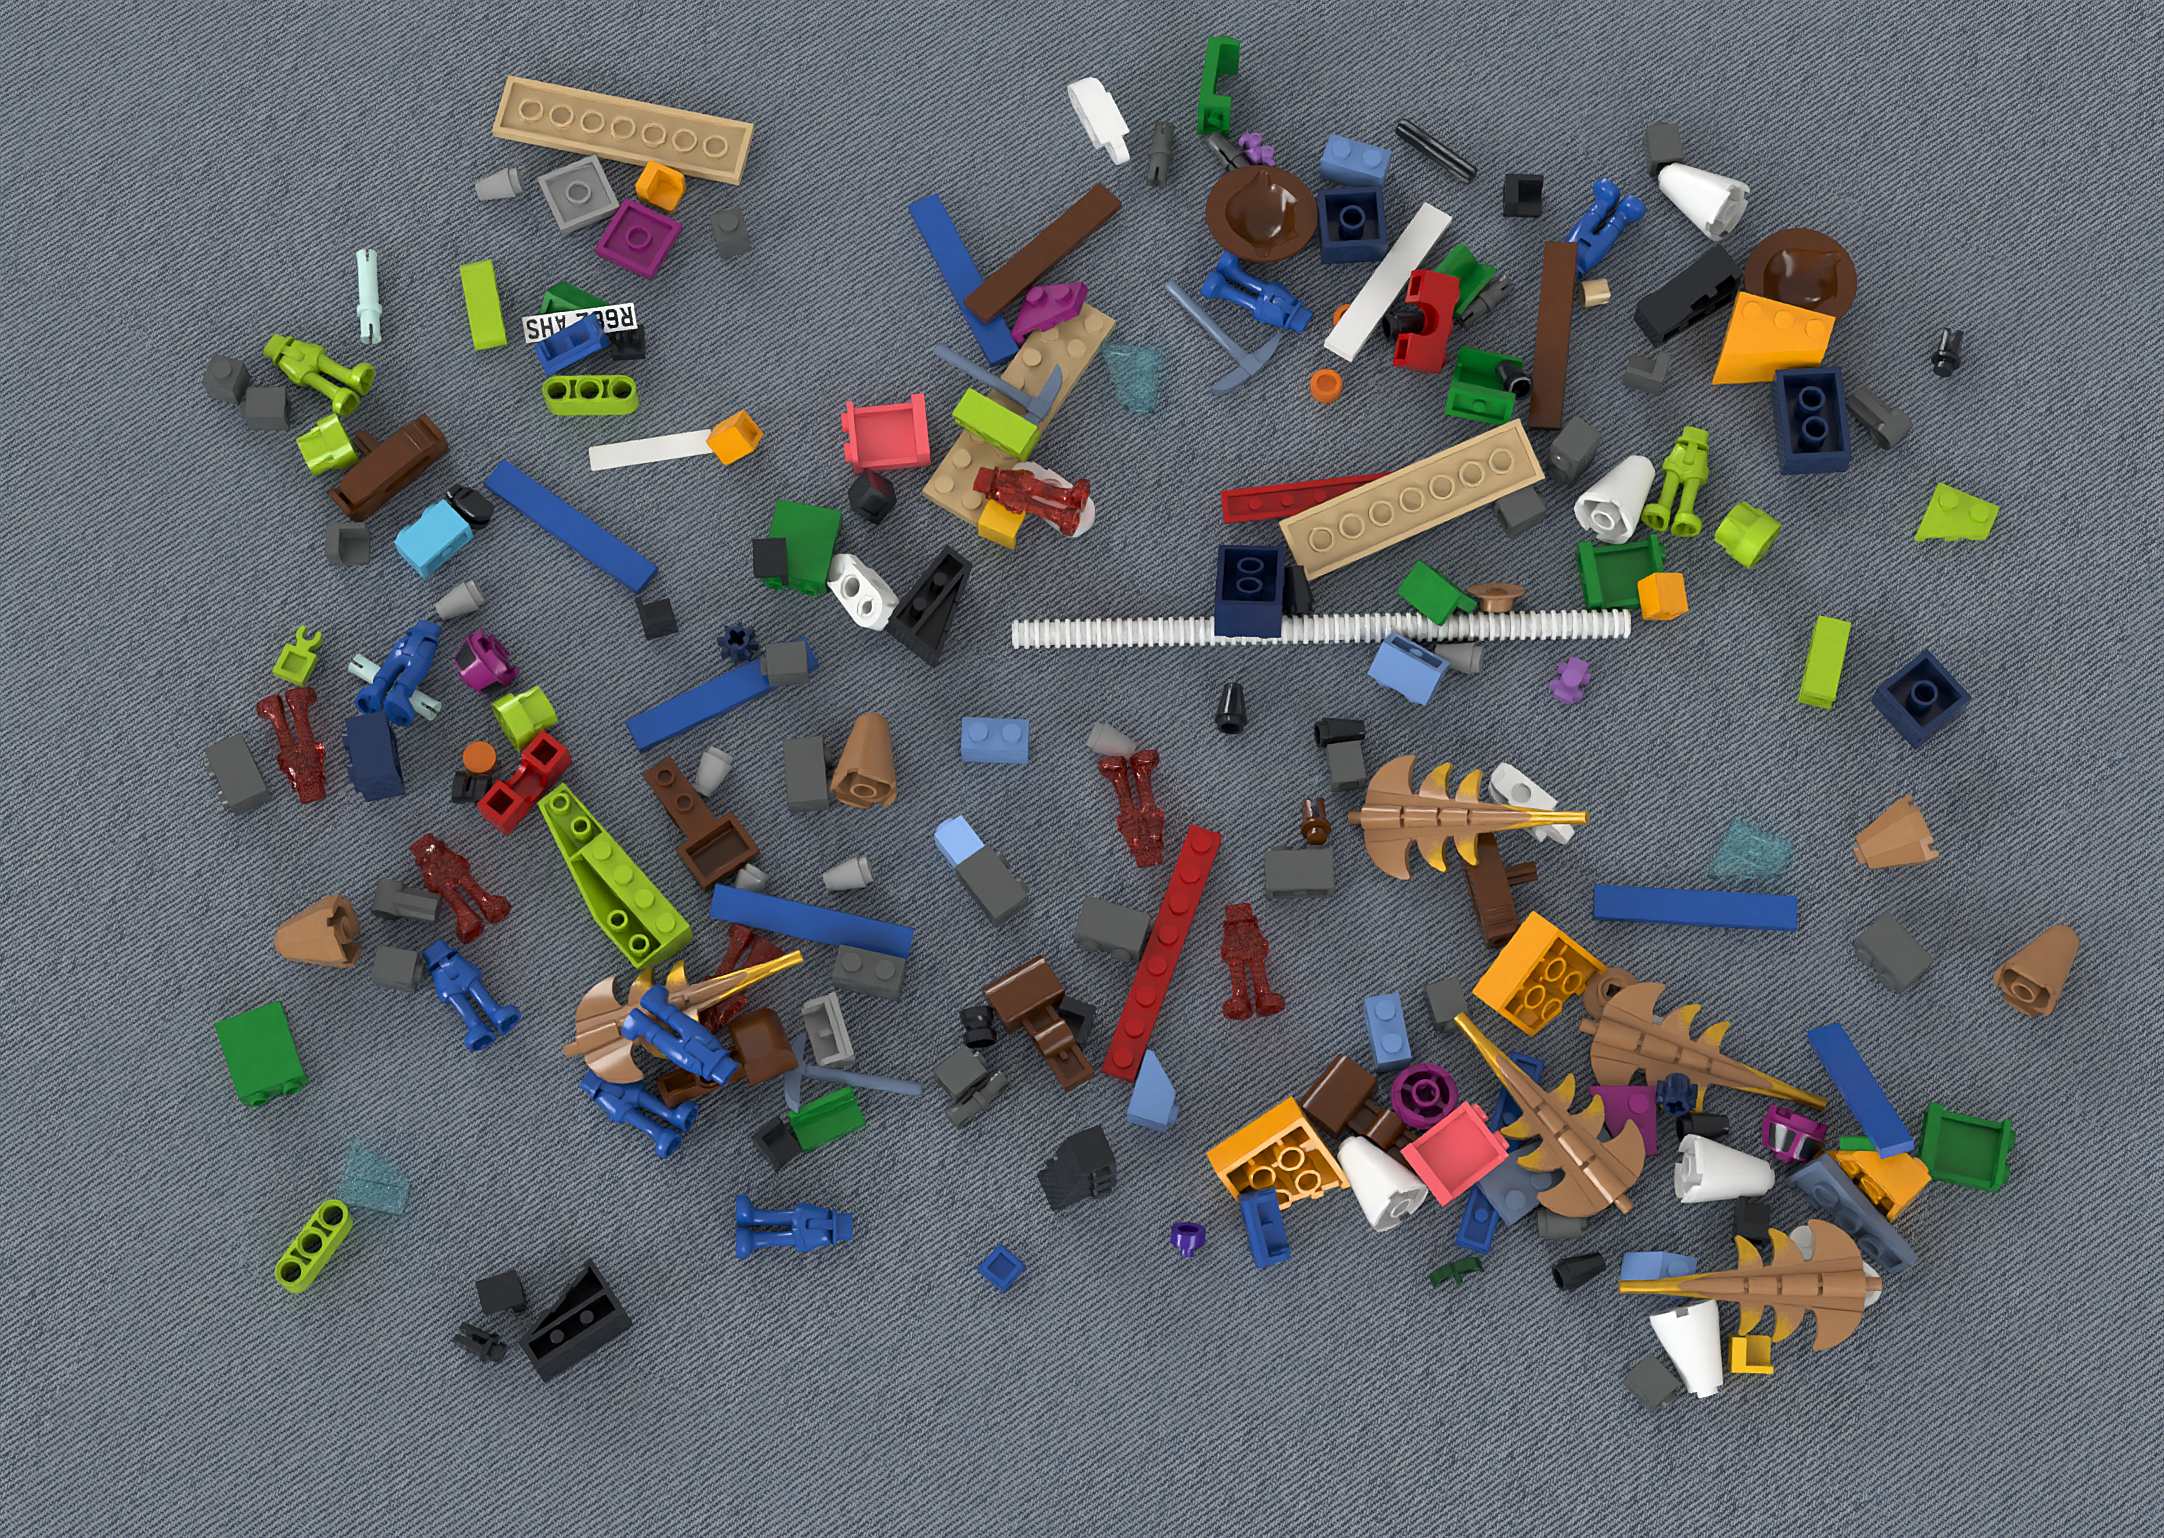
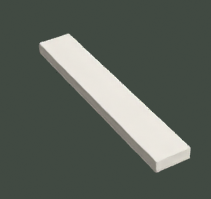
M1426 202L1422 205L1327 337L1324 347L1349 362L1353 361L1379 325L1383 316L1386 315L1409 283L1411 271L1419 269L1452 221L1451 216Z

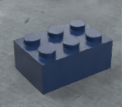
M1841 366L1776 370L1770 389L1780 474L1797 475L1846 472L1852 458Z
M1219 545L1214 608V636H1226L1229 638L1259 637L1262 639L1281 638L1285 546Z

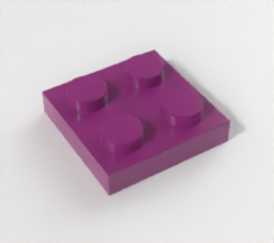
M625 198L595 247V253L652 281L682 232V224Z

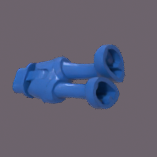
M1227 250L1223 252L1216 271L1212 270L1208 275L1200 292L1207 299L1223 298L1247 308L1253 312L1252 318L1259 322L1278 327L1284 326L1286 331L1291 328L1300 334L1304 332L1314 315V312L1303 307L1304 302L1299 301L1282 283L1275 280L1269 283L1251 275L1239 265V257ZM1226 280H1230L1247 288L1248 290L1257 294L1258 297H1254L1233 287L1232 285L1227 283Z
M443 939L422 953V957L428 964L427 971L431 974L436 985V994L445 1004L451 1003L468 1027L469 1032L464 1038V1045L471 1052L480 1051L492 1045L496 1041V1035L476 1013L466 997L468 994L475 999L487 1014L499 1035H506L519 1022L522 1014L518 1007L515 1005L501 1007L481 983L483 975L477 965L469 963L455 948H450Z
M589 1069L580 1084V1088L590 1094V1099L593 1102H597L606 1111L608 1118L619 1124L626 1121L650 1136L656 1143L655 1153L664 1159L669 1158L682 1143V1135L671 1128L659 1125L641 1113L638 1108L641 1106L658 1115L684 1134H687L692 1128L699 1111V1105L690 1100L684 1101L679 1107L673 1106L667 1109L665 1102L645 1090L646 1084L642 1080L625 1084L611 1083L596 1076Z
M736 1195L737 1228L766 1225L791 1226V1230L775 1232H754L749 1229H736V1258L745 1259L750 1256L752 1251L763 1247L796 1246V1250L799 1252H810L817 1247L829 1244L837 1245V1240H852V1213H837V1209L834 1208L832 1213L830 1209L816 1207L812 1203H798L795 1209L763 1210L754 1207L747 1195Z

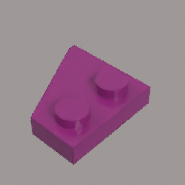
M1083 282L1030 287L1010 336L1016 343H1022L1026 341L1025 334L1037 328L1045 332L1060 322H1066L1078 316L1089 291Z
M1589 1086L1588 1092L1592 1098L1596 1094L1601 1096L1605 1113L1604 1123L1613 1139L1622 1132L1626 1121L1631 1119L1642 1135L1645 1155H1657L1656 1086Z

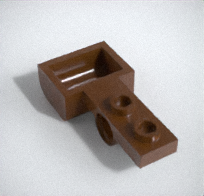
M670 756L642 774L643 779L662 803L670 819L687 837L688 840L675 849L680 861L704 892H707L716 883H720L761 855L760 849L732 811L718 820L715 818Z
M1041 955L981 988L984 998L989 1006L993 1008V1012L1008 1035L1024 1027L1065 1093L1095 1077L1093 1068L1076 1044L1068 1025L1054 1010L1055 1007L1061 1005L1065 991Z
M757 1009L728 1023L727 1027L734 1046L726 1050L730 1052L729 1057L737 1062L739 1067L726 1084L747 1076L751 1086L799 1066L780 1018L773 1009ZM682 1067L656 1078L667 1109L721 1087L713 1079L707 1081L703 1076L691 1073Z
M1338 1054L1297 1104L1313 1124L1334 1140H1337L1347 1128L1358 1137H1365L1418 1176L1400 1151L1419 1137L1410 1131L1403 1120L1395 1113L1386 1108L1381 1109L1370 1100L1379 1090L1378 1080L1347 1056Z

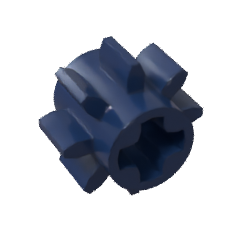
M742 622L731 628L725 625V636L717 637L718 645L724 647L720 652L722 659L730 657L736 666L739 661L745 659L751 662V651L759 650L758 642L752 640L756 636L754 628L747 631L743 628ZM735 641H737V642L740 643V644H741V643H744V644H743L742 646H739V645L736 644V643H735V644H732V643L735 642Z
M1669 1074L1666 1076L1665 1081H1657L1656 1105H1663L1664 1111L1670 1115H1684L1688 1112L1689 1107L1696 1108L1698 1084H1690L1691 1081L1685 1074Z

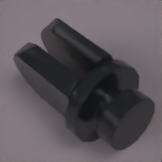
M1944 327L1938 350L1933 353L1931 358L1934 364L1933 372L1936 375L1950 377L1953 370L1959 368L1961 363L1959 353L1963 343L1964 331L1957 330L1951 351L1949 352L1947 349L1951 328Z
M455 484L449 489L446 499L451 502V507L470 525L471 529L481 530L489 525L494 511L492 503L471 487L463 488L460 484Z
M461 1323L459 1330L485 1346L459 1334H455L452 1342L458 1347L480 1357V1361L487 1363L492 1357V1361L499 1364L508 1348V1345L503 1342L498 1344L500 1335L496 1333L491 1335L469 1323Z

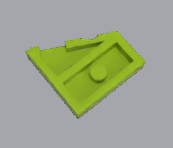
M1939 482L1914 540L1918 542H1924L1928 538H1944V541H1957L1961 538L1986 540L2000 507Z

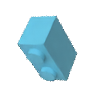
M442 499L438 504H432L427 507L422 513L421 518L412 526L404 527L397 535L394 543L398 553L426 579L474 536L470 525Z

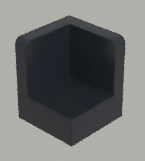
M1505 174L1503 184V217L1539 218L1541 216L1543 175Z
M867 467L848 489L851 510L877 526L897 503L893 483Z
M786 537L752 539L754 577L757 579L781 577L782 586H789Z
M641 597L635 598L647 641L678 632L669 598L643 605Z
M1064 996L1060 1005L1059 1017H1062L1075 1038L1076 1044L1083 1053L1097 1016L1096 1006Z
M779 1116L751 1137L754 1147L775 1172L802 1152V1148L786 1130Z
M1739 1196L1734 1208L1732 1243H1735V1236L1740 1235L1753 1246L1767 1247L1771 1241L1767 1231L1772 1228V1226H1769L1770 1207L1763 1204L1746 1203V1196Z
M516 1270L475 1281L481 1307L485 1315L510 1308L513 1309L514 1313L529 1310L521 1279Z

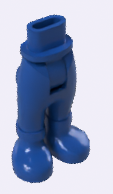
M1603 177L1597 179L1593 184L1595 205L1593 204L1589 207L1587 213L1574 225L1564 242H1577L1579 246L1576 279H1582L1585 272L1602 260L1615 243L1617 237L1622 234L1626 224L1641 220L1647 212V208L1641 200L1633 195H1626L1619 203L1614 215L1608 219L1597 235L1593 234L1599 224L1606 218L1607 213L1618 203L1621 196L1618 187L1612 181Z
M418 620L414 628L407 630L406 636L396 642L384 664L375 674L373 683L359 691L355 699V705L360 712L366 715L380 712L384 708L387 717L394 724L405 727L412 723L415 711L409 698L412 697L416 687L425 678L433 663L436 648L439 645L438 637L442 631L441 627L435 623ZM400 673H402L401 677H399L398 680L396 681L395 686H394V689L391 690V688H392V686H393V684H394V681L396 680V678L398 677V675H399Z
M661 984L653 986L640 999V1006L649 1013L658 1016L660 1021L679 1033L681 1038H676L667 1032L664 1027L654 1023L638 1008L632 1009L622 1026L621 1034L627 1040H636L641 1035L645 1036L647 1042L652 1045L654 1044L667 1058L683 1069L703 1076L707 1081L713 1079L721 1086H724L736 1072L739 1064L729 1057L730 1052L722 1047L718 1039L695 1019L681 1012L674 1004L669 1005V990Z

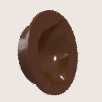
M1251 165L1227 173L1213 186L1206 203V221L1212 236L1225 250L1248 262L1270 263L1294 256L1310 242L1317 226L1318 210L1311 191L1293 174L1272 166Z
M1791 228L1769 235L1753 249L1744 270L1745 292L1836 317L1835 324L1848 312L1854 301L1857 291V273L1851 257L1837 241L1815 230Z

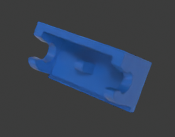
M592 313L548 338L541 340L534 348L545 369L544 372L547 376H551L606 348L611 343L595 313Z
M1270 1186L1237 1195L1252 1259L1257 1268L1259 1269L1266 1265L1289 1259L1291 1251L1275 1187Z

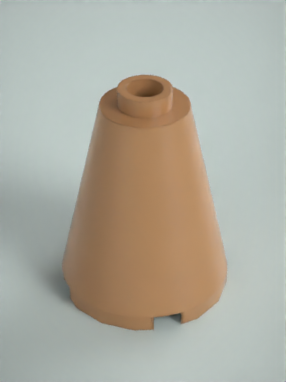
M869 712L856 719L831 779V792L834 789L836 792L835 797L849 806L870 808L871 803L881 802L880 807H884L894 802L897 796L898 786L889 723L878 713Z
M2053 925L1999 966L1993 975V983L1996 989L2000 985L2005 992L2002 998L2017 1011L2028 1016L2036 1017L2038 1013H2045L2044 1017L2049 1016L2057 1005L2080 946L2076 932L2065 925Z

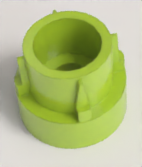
M336 412L316 421L318 426L296 438L299 449L314 477L330 469L339 468L343 471L360 462L353 443Z
M1743 501L1742 503L1739 502L1725 517L1714 535V541L1726 549L1725 553L1750 570L1773 544L1783 525L1760 508L1756 510Z
M537 685L516 696L508 693L491 703V708L500 727L518 752L525 750L542 730L545 731L558 723V718L552 705Z

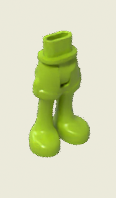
M276 333L263 350V355L272 359L273 365L280 368L288 376L289 381L301 387L309 385L322 392L333 401L332 410L342 417L349 416L357 409L360 404L358 394L366 396L374 381L375 368L371 364L362 362L353 370L345 368L327 357L323 347L316 343L309 344L295 340L291 336L285 338ZM322 371L343 382L352 390L346 387L340 388L318 373Z
M1690 426L1684 427L1682 436L1677 438L1671 454L1664 459L1662 473L1665 476V481L1659 500L1656 504L1646 505L1641 514L1642 521L1654 530L1663 532L1668 528L1671 507L1678 486L1682 484L1684 486L1681 500L1671 526V533L1678 537H1693L1700 533L1702 521L1693 514V507L1699 486L1707 482L1710 473L1707 466L1710 449L1707 444L1709 438L1707 431Z

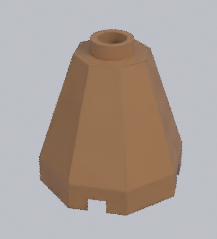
M1911 794L1896 801L1855 838L1857 845L1852 847L1860 866L1867 864L1869 870L1924 865L1939 859L1937 849L1930 851L1933 849L1931 843L1934 840L1917 804L1912 806L1914 799Z
M340 894L326 896L282 923L277 930V934L274 936V945L277 952L291 961L340 968L355 966L362 952L361 942L355 943L354 935L361 934L360 924L351 901L342 899L343 896Z

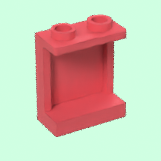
M924 393L912 394L911 403L854 408L853 401L846 402L847 413H841L843 433L849 432L850 443H844L846 463L852 462L853 473H862L866 467L872 471L931 466Z
M1464 1101L1460 1107L1400 1151L1443 1207L1447 1206L1509 1158L1505 1150L1510 1145L1498 1130L1493 1134L1484 1124L1489 1118L1477 1103L1470 1106L1467 1101Z

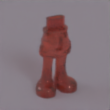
M981 466L976 476L973 490L985 494L987 500H993L1003 506L1006 511L1013 514L1021 515L1026 511L1046 518L1057 524L1063 535L1072 537L1080 523V512L1083 513L1085 510L1091 481L1079 478L1072 488H1061L1036 479L1035 474L1029 470L1001 469L997 466L992 470ZM1033 495L1038 496L1041 498L1058 502L1067 507L1065 509L1057 508L1040 502L1032 497Z
M301 687L287 690L284 693L294 719L299 740L298 744H295L292 738L281 695L274 694L260 700L255 705L258 717L268 719L275 730L281 750L277 755L279 769L286 774L292 784V791L298 792L301 804H308L327 797L324 784L327 782L324 776L326 754L322 743L315 741L308 718V707L312 706L317 700L316 691L311 687Z
M1143 750L1133 754L1129 759L1136 782L1139 809L1135 808L1128 782L1126 758L1124 756H1112L1098 762L1099 773L1111 781L1118 797L1121 815L1116 820L1118 831L1124 836L1130 848L1129 854L1135 856L1137 868L1162 864L1161 850L1164 849V843L1162 842L1163 827L1166 821L1162 809L1156 808L1151 788L1152 771L1160 762L1159 752L1157 750Z
M428 833L411 845L410 851L416 857L415 863L420 867L425 878L424 885L430 892L441 894L455 912L458 921L455 933L461 943L468 944L477 939L484 931L485 924L482 918L462 898L454 887L455 884H459L479 907L481 914L490 924L500 922L510 913L512 905L508 899L486 892L469 873L470 863L464 856L457 855L450 848L446 847L444 841H437L431 833Z
M1242 903L1226 906V920L1223 921L1224 934L1223 943L1220 946V954L1223 962L1229 965L1232 996L1231 999L1225 1001L1222 1005L1223 1016L1231 1020L1250 1019L1253 1015L1251 1001L1247 993L1246 964L1250 967L1254 986L1256 1015L1258 1017H1268L1283 1011L1286 1007L1285 998L1279 993L1271 992L1267 981L1264 958L1269 955L1268 940L1262 935L1258 925V918L1253 916L1251 904Z
M732 923L727 931L730 938L727 953L713 976L707 975L703 982L732 973L743 953L751 947L752 950L741 970L769 962L785 955V953L763 937L758 936L757 938L749 929ZM747 988L700 1012V1024L713 1035L717 1029L722 1030L724 1028L723 1025L735 1013L740 1012L745 1005L747 999L744 994Z

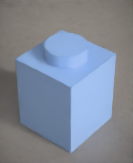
M962 815L954 820L952 818L946 819L936 828L937 832L934 833L935 845L954 869L958 864L985 846Z

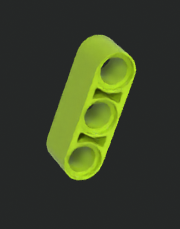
M488 259L459 265L475 350L479 351L508 345L492 260Z
M625 375L553 376L547 379L542 387L548 410L554 415L559 416L626 415L634 412L640 402L634 380ZM623 391L631 393L628 397L623 399L616 397L620 392ZM589 392L598 393V395L592 399L584 398V396ZM555 393H565V396L561 399L551 398Z
M330 1199L321 1204L278 1261L275 1267V1276L286 1291L290 1293L305 1291L351 1231L354 1219L343 1202ZM336 1211L343 1212V1218L340 1223L336 1225L327 1224L328 1217ZM315 1239L322 1240V1247L318 1252L313 1254L306 1252L307 1246L311 1241ZM300 1268L301 1275L296 1281L287 1282L285 1280L286 1274L290 1269Z

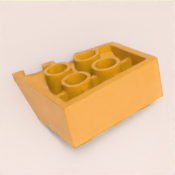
M1738 291L1711 385L1772 382L1776 370L1819 368L1827 349L1836 317Z
M1532 911L1506 947L1502 949L1485 975L1481 977L1472 993L1529 1036L1533 1037L1562 1011V1003L1573 994L1579 996L1587 989L1585 982L1591 975L1597 972L1601 976L1609 968L1559 928L1535 911Z
M1292 1096L1206 1153L1217 1176L1237 1202V1195L1274 1186L1279 1208L1282 1210L1290 1207L1294 1201L1309 1196L1311 1199L1324 1196L1323 1191L1338 1186L1341 1189L1351 1187L1341 1165Z
M1819 1150L1813 1156L1815 1159L1827 1152L1840 1165L1841 1170L1863 1191L1864 1196L1886 1217L1889 1224L1913 1203L1931 1180V1177L1927 1174L1929 1170L1926 1165L1916 1157L1911 1158L1907 1153L1881 1159L1876 1151Z

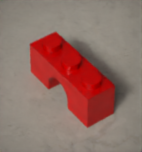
M1427 269L1411 271L1405 302L1416 305L1422 310L1425 324L1419 334H1398L1392 366L1422 374H1441V369L1447 360V353L1445 351L1447 340L1453 330L1452 315L1454 306L1460 297V289L1458 287L1460 278Z
M544 730L522 752V762L516 773L505 783L498 780L477 803L481 816L507 837L573 763L568 749Z

